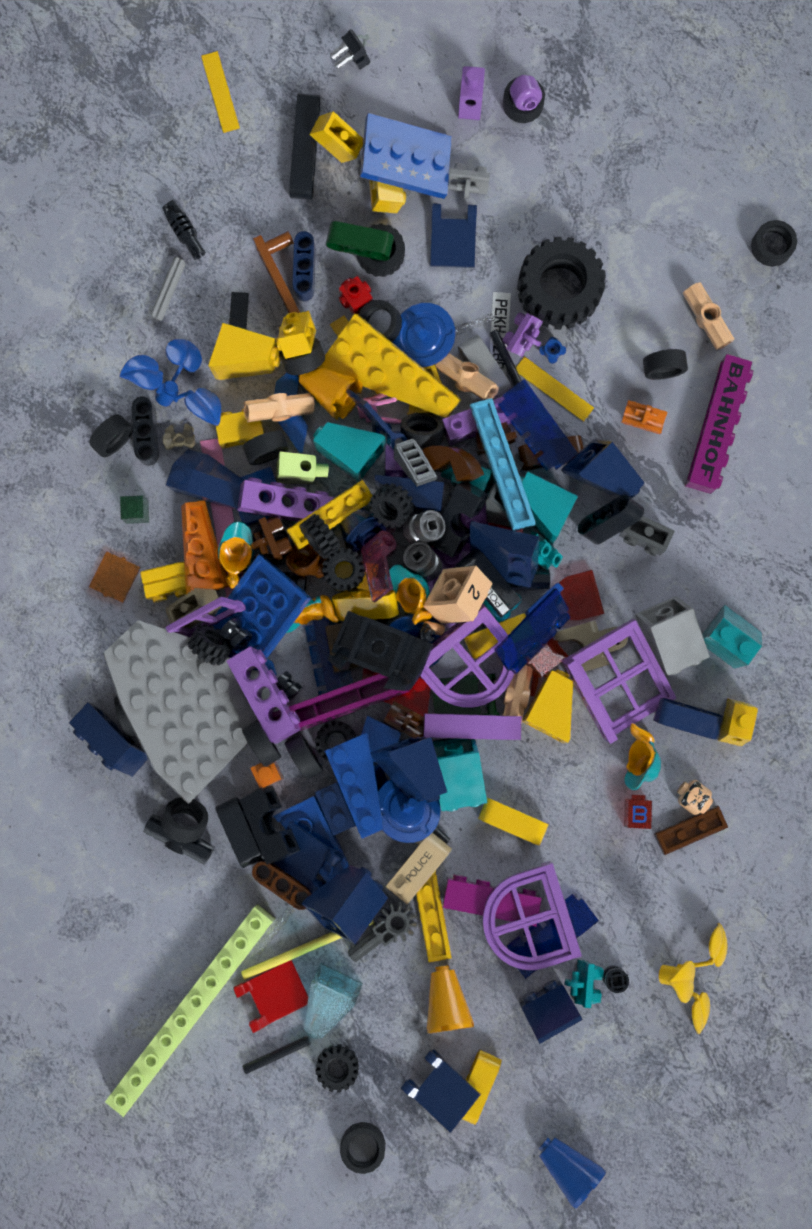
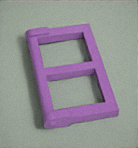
M221 596L166 626V630L169 633L175 632L190 638L196 627L190 629L182 626L195 619L204 621L201 624L202 626L203 624H207L208 627L210 625L213 626L237 612L244 611L246 607L241 601H234ZM219 606L230 608L217 616L207 614Z

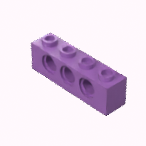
M528 388L493 400L500 422H506L508 425L533 416L536 409ZM470 409L442 419L443 431L449 446L474 438L475 433L478 432Z
M248 478V480H244L241 483L237 511L299 522L335 497L328 496L329 493L323 491L309 493L303 487L289 489L284 488L282 483L271 482L269 485L263 484L260 479ZM260 492H265L269 496L268 503H263L259 499ZM283 496L291 500L290 507H285L282 504L281 499ZM304 501H310L313 504L312 512L305 509Z
M248 647L227 660V663L270 742L278 744L301 730L298 725L300 719L294 710L291 711L287 705L289 699L283 690L278 689L276 685L278 679L274 672L266 667L265 662H267V659L260 649ZM257 668L259 675L256 679L252 680L251 671ZM268 688L270 696L268 699L263 700L261 696L262 691ZM279 708L281 717L275 721L272 714L275 709Z

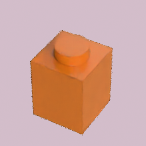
M276 761L268 767H264L262 763H259L250 768L259 788L268 787L284 779Z

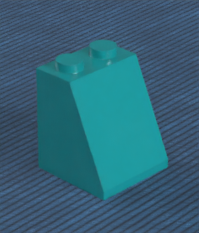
M329 422L324 427L319 426L313 435L316 451L357 482L362 480L386 447V438L382 434Z
M527 472L525 478L520 476L536 522L534 526L546 541L553 545L578 496Z
M726 605L721 608L702 634L707 649L734 669L749 665L762 647V632Z
M446 738L432 741L447 789V793L440 795L441 812H453L459 808L468 806L478 807L487 803L476 740Z

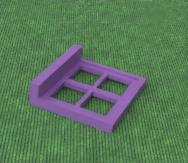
M635 619L629 620L561 661L603 739L609 744L618 740L616 734L630 727L632 723L635 724L655 712L660 698L677 699ZM629 636L642 661L620 673L608 648ZM604 652L616 677L594 689L581 664ZM647 669L659 694L638 706L626 681ZM621 685L634 709L612 721L599 697Z

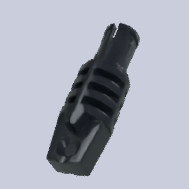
M174 200L169 201L162 207L169 225L180 243L187 246L193 259H200L201 256L199 254L201 253L204 256L206 252L196 238L197 231L180 206Z

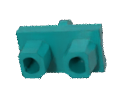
M532 531L531 535L539 536L538 566L544 570H548L550 566L557 568L563 556L542 536Z
M585 960L577 961V971H572V979H565L564 985L571 987L570 995L574 996L575 1004L582 1005L584 1008H591L592 1004L601 1003V990L593 988L594 980H602L604 973L602 967Z

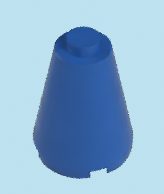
M555 1137L552 1141L547 1138L539 1147L541 1151L539 1157L570 1205L574 1209L578 1208L588 1197L592 1189L594 1190L605 1176L606 1171L603 1167Z

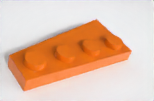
M205 500L184 503L181 505L186 594L194 590V588L214 590L228 588L225 569L218 558V545Z

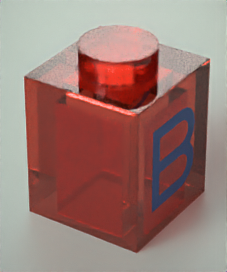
M631 794V799H625L624 827L651 829L652 801L646 800V795Z

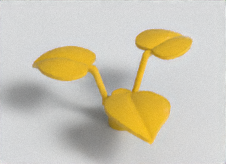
M717 923L718 926L712 932L709 940V954L711 958L708 961L693 963L688 960L684 964H678L677 967L662 965L659 970V982L671 985L681 1002L687 1003L692 996L694 997L692 1020L697 1034H701L708 1021L710 1000L707 993L701 992L699 995L693 991L695 967L713 965L714 963L716 967H720L725 961L728 944L726 933L720 923Z

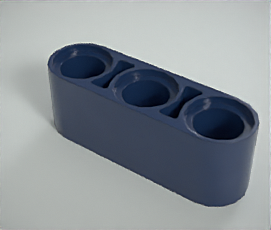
M301 231L295 236L293 254V289L296 298L304 302L312 299L315 290L316 248L314 237L307 231ZM304 242L310 243L307 248L300 247ZM305 263L310 265L304 270L299 268L300 265ZM301 285L309 286L306 291L298 290Z
M660 698L653 720L671 728L716 740L724 721V716L671 699Z

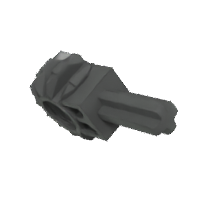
M399 901L396 909L392 902L389 903L390 912L382 908L381 912L386 917H378V922L372 926L373 932L348 950L350 958L357 962L381 943L384 947L392 941L396 943L398 936L405 942V932L413 936L414 932L409 927H417V922L410 921L416 917L415 912L407 914L411 906L407 905L403 910L401 909L402 902ZM399 916L404 920V924L399 928L394 927L391 924V919Z

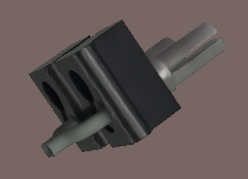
M350 29L348 33L341 37L343 43L330 53L332 60H336L347 52L346 55L334 63L336 69H341L353 60L361 70L370 64V59L365 50L366 41L369 39L368 34L356 36L354 31Z

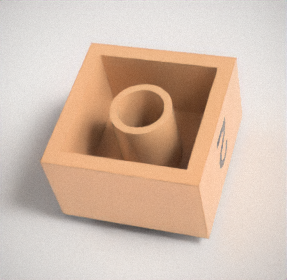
M477 566L443 569L424 607L440 623L474 621L493 583Z

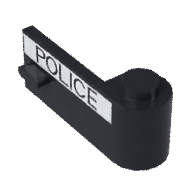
M473 549L454 565L453 568L477 566L493 583L485 599L500 617H503L521 601V598L481 551Z

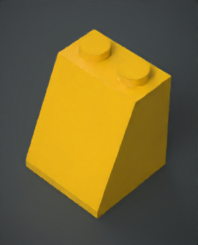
M222 323L208 366L215 379L218 380L272 374L275 367L280 365V352L275 338Z
M557 669L546 674L522 722L561 743H569L571 738L573 681L568 679L569 674Z

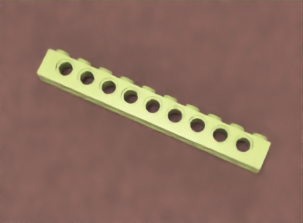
M258 904L251 910L107 1098L106 1104L122 1117L126 1115L275 920L274 916Z

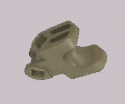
M595 620L560 630L554 634V637L558 642L575 641L584 648L617 627L599 631ZM628 637L618 642L617 645L615 644L608 648V651L611 653L623 648L627 644ZM601 652L581 665L584 671L587 672L607 666L609 662L604 652Z

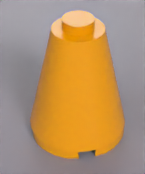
M318 367L309 373L298 375L299 383L336 420H339L338 417L346 418L356 406L346 391L350 389L356 394L357 392L360 394L362 392V382L360 380L322 367Z
M449 965L435 967L436 972L431 973L427 1034L474 1027V1021L455 970H450Z

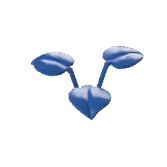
M175 339L167 344L165 349L167 358L173 364L179 365L171 381H166L163 384V372L158 371L157 361L149 356H134L123 366L120 377L144 389H157L155 399L161 406H170L173 401L178 402L179 399L185 397V405L194 415L210 424L219 425L221 403L213 392L205 388H198L195 393L192 390H188L178 395L179 389L175 381L182 368L189 372H195L202 363L201 353L192 342L185 339Z

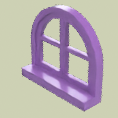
M482 603L474 621L457 622L432 643L434 644L420 675L435 694L447 703L459 707L482 706L495 700L509 686L516 668L515 648L508 634ZM484 623L498 642L474 661L459 642ZM453 647L468 667L444 685L429 666ZM501 647L503 667L498 679L493 684L478 665ZM470 671H473L487 688L476 694H460L450 690L454 684Z
M547 861L541 863V866L511 875L502 880L491 891L483 909V930L489 946L505 963L523 970H539L582 956L552 862ZM541 880L550 910L525 917L516 888ZM512 890L520 919L495 927L497 907L503 897ZM553 918L562 948L537 956L528 926ZM523 928L532 957L521 956L510 951L504 946L498 936Z

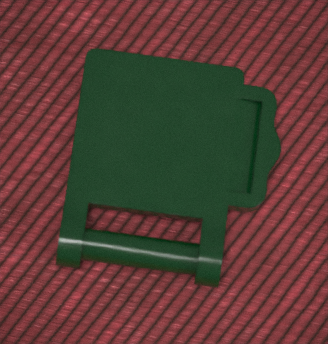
M496 673L486 674L494 684ZM476 675L464 676L450 690L460 694L479 693L478 682L481 681ZM454 677L439 678V680L446 685ZM432 690L434 714L500 716L496 709V699L487 703L488 713L481 714L480 706H455L442 700Z

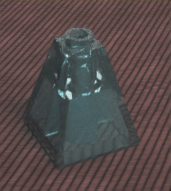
M320 963L309 990L304 1029L307 1035L314 1039H322L354 1008L363 983Z

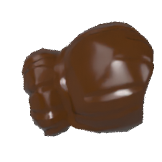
M310 544L301 549H298L295 545L286 556L285 562L291 572L301 576L314 575L316 578L324 577L322 568L323 562L326 559L319 556Z

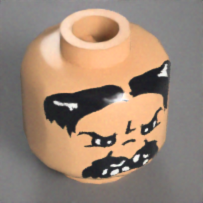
M692 780L689 783L683 782L677 790V793L680 794L678 803L693 815L704 814L713 803L710 789L697 780Z

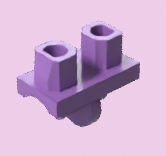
M519 312L514 319V323L519 326L516 333L507 332L503 342L507 345V350L522 357L525 351H529L533 344L538 347L540 346L541 342L536 338L540 333L539 328L543 321L529 313L523 314Z

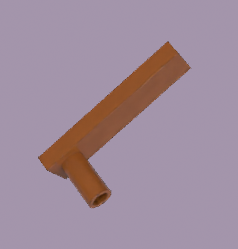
M289 231L264 242L261 235L253 238L255 247L288 313H300L271 254L294 244Z

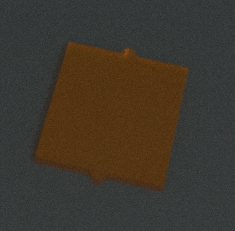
M106 551L89 587L103 593V596L106 598L109 596L124 603L141 567L126 561L125 557L120 558Z

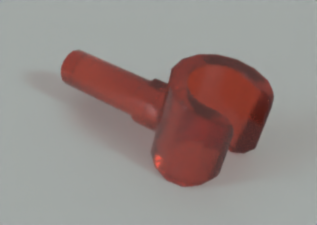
M544 665L533 666L530 696L535 697L538 678L546 677V667Z

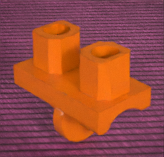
M628 400L621 423L660 435L668 412L653 408L648 404L644 405Z

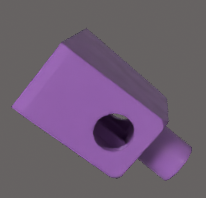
M463 67L459 119L480 120L485 68ZM467 100H474V105L467 104Z

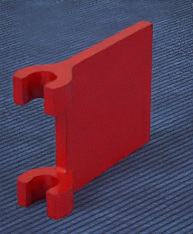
M292 960L233 987L237 998L250 992L261 1017L249 1022L252 1033L311 1003Z

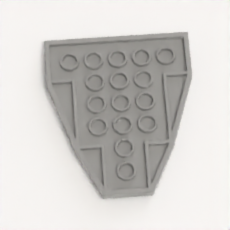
M138 620L103 655L120 705L153 770L189 804L248 743L242 733V729L258 719L227 663V660L230 659L229 657L221 665H211L210 661L206 663L203 658H197L198 655L191 652L192 649H189V637L175 632L169 633L166 629ZM252 670L251 679L254 680L259 674ZM268 688L262 691L261 696L263 700L268 699L270 696Z

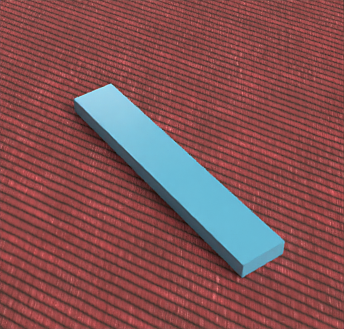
M489 398L471 403L470 410L511 529L516 531L534 526L536 522L493 399Z

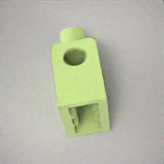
M280 452L277 459L276 482L282 484H313L315 477L328 478L329 466L328 464L316 463L315 455Z

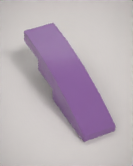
M424 714L423 737L521 740L522 716Z

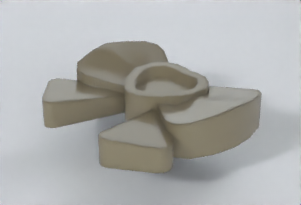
M185 424L183 434L180 432L175 434L173 425L164 430L165 434L162 440L166 450L182 446L194 447L196 441L193 433L194 428L189 424Z

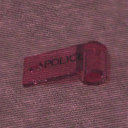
M380 531L361 548L371 600L375 603L393 589L386 556L395 550L396 541L387 531Z

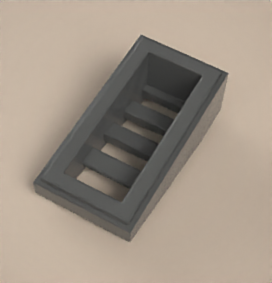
M409 439L394 446L393 458L416 487L437 480L436 473L414 439Z

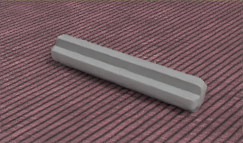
M173 258L150 313L152 318L156 320H163L186 265L183 259Z

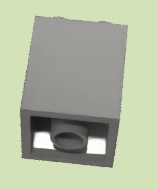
M677 596L635 614L657 662L667 676L678 674L682 669L691 665H698L704 659L710 657L694 609Z

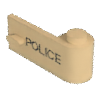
M433 832L427 838L415 842L418 844L415 851L385 886L406 904L412 900L452 850Z

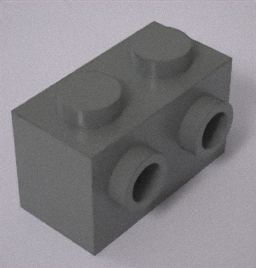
M642 516L637 523L621 531L619 537L624 538L623 542L630 546L638 545L643 547L644 552L649 555L660 556L666 551L675 531Z

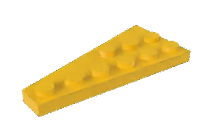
M358 314L353 315L325 354L324 362L319 366L356 378L362 382L363 387L392 398L395 397L397 400L444 418L449 417L461 401L457 395Z

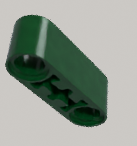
M332 221L325 245L334 251L385 261L389 260L394 236L382 230Z

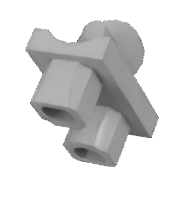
M456 163L454 168H450L448 189L465 192L464 199H469V193L487 194L490 173H487L486 167L478 166L475 168V171L466 170L467 166L465 164Z

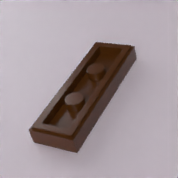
M715 806L708 809L704 814L699 813L655 832L654 835L663 855H667L729 827L720 807Z

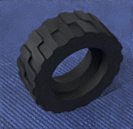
M383 223L373 224L369 228L386 231L394 236L389 260L379 261L358 255L357 260L360 263V267L369 275L386 277V275H392L396 270L398 271L400 265L403 264L405 243L403 242L402 235L398 233L396 228H392L391 225H383Z

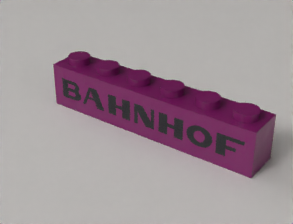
M726 354L721 360L685 487L712 494L716 488H720L723 481V476L720 475L722 467L725 468L729 460V454H726L728 446H732L735 439V433H732L734 425H738L742 414L739 412L740 404H744L748 391H745L746 383H750L754 370H751L752 361Z
M377 674L289 706V709L291 711L294 710L300 719V723H298L301 729L298 732L410 691L384 688L389 677ZM280 710L272 714L275 721L281 717Z

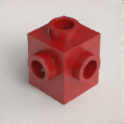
M358 276L353 279H346L341 284V287H339L340 297L338 299L344 309L349 308L353 315L359 314L361 308L366 303L372 301L373 297L370 294L372 291L365 280L362 282Z

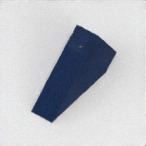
M187 449L173 463L166 486L176 493L237 510L241 483L244 479L210 455ZM262 492L259 493V499L261 501L264 496Z

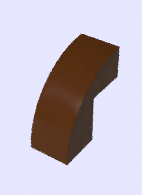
M430 446L422 450L435 472H444L452 467L457 481L471 482L484 475L478 461L463 449L448 446Z

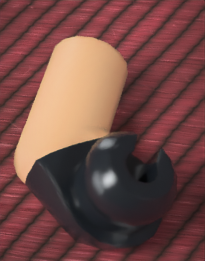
M426 621L419 631V637L422 641H433L435 638L432 635H443L445 627L443 624Z

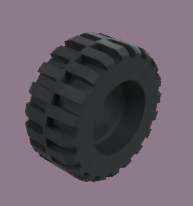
M554 237L553 242L547 239L542 241L541 247L538 245L533 247L530 254H527L523 261L517 284L518 298L520 303H524L523 310L525 313L531 312L533 316L542 320V326L548 328L550 324L555 325L554 329L561 330L562 325H566L567 329L573 328L575 323L582 324L586 321L587 317H591L599 305L605 290L606 283L604 281L606 273L602 269L603 262L601 258H595L596 251L593 248L588 250L586 248L587 244L583 241L576 243L574 238L568 237L567 240H562V237ZM564 268L570 270L579 278L582 289L580 294L574 298L556 299L545 292L541 286L540 278L543 273L550 269Z

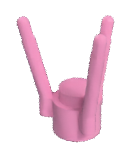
M384 394L363 398L377 414V406L397 401L395 397L379 400L388 397ZM358 407L360 419L366 418V423L371 422ZM381 417L387 423L400 424L402 421L401 419Z

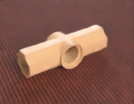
M701 282L695 283L686 289L682 294L696 316V323L700 328L704 329L715 349H722L733 342L734 337L721 317L720 307L712 302ZM704 313L711 314L713 319H707L704 316Z
M448 353L443 360L436 364V368L456 382L455 387L460 391L472 392L483 400L493 399L498 393L499 387L496 383L479 373V367L472 362H462Z
M278 393L266 399L245 401L243 403V411L247 422L271 419L273 422L287 420L292 416L313 414L315 403L310 393L287 396L286 393Z
M516 661L513 678L505 691L503 702L505 706L502 716H522L523 719L524 710L527 708L530 696L529 685L532 678L533 664Z

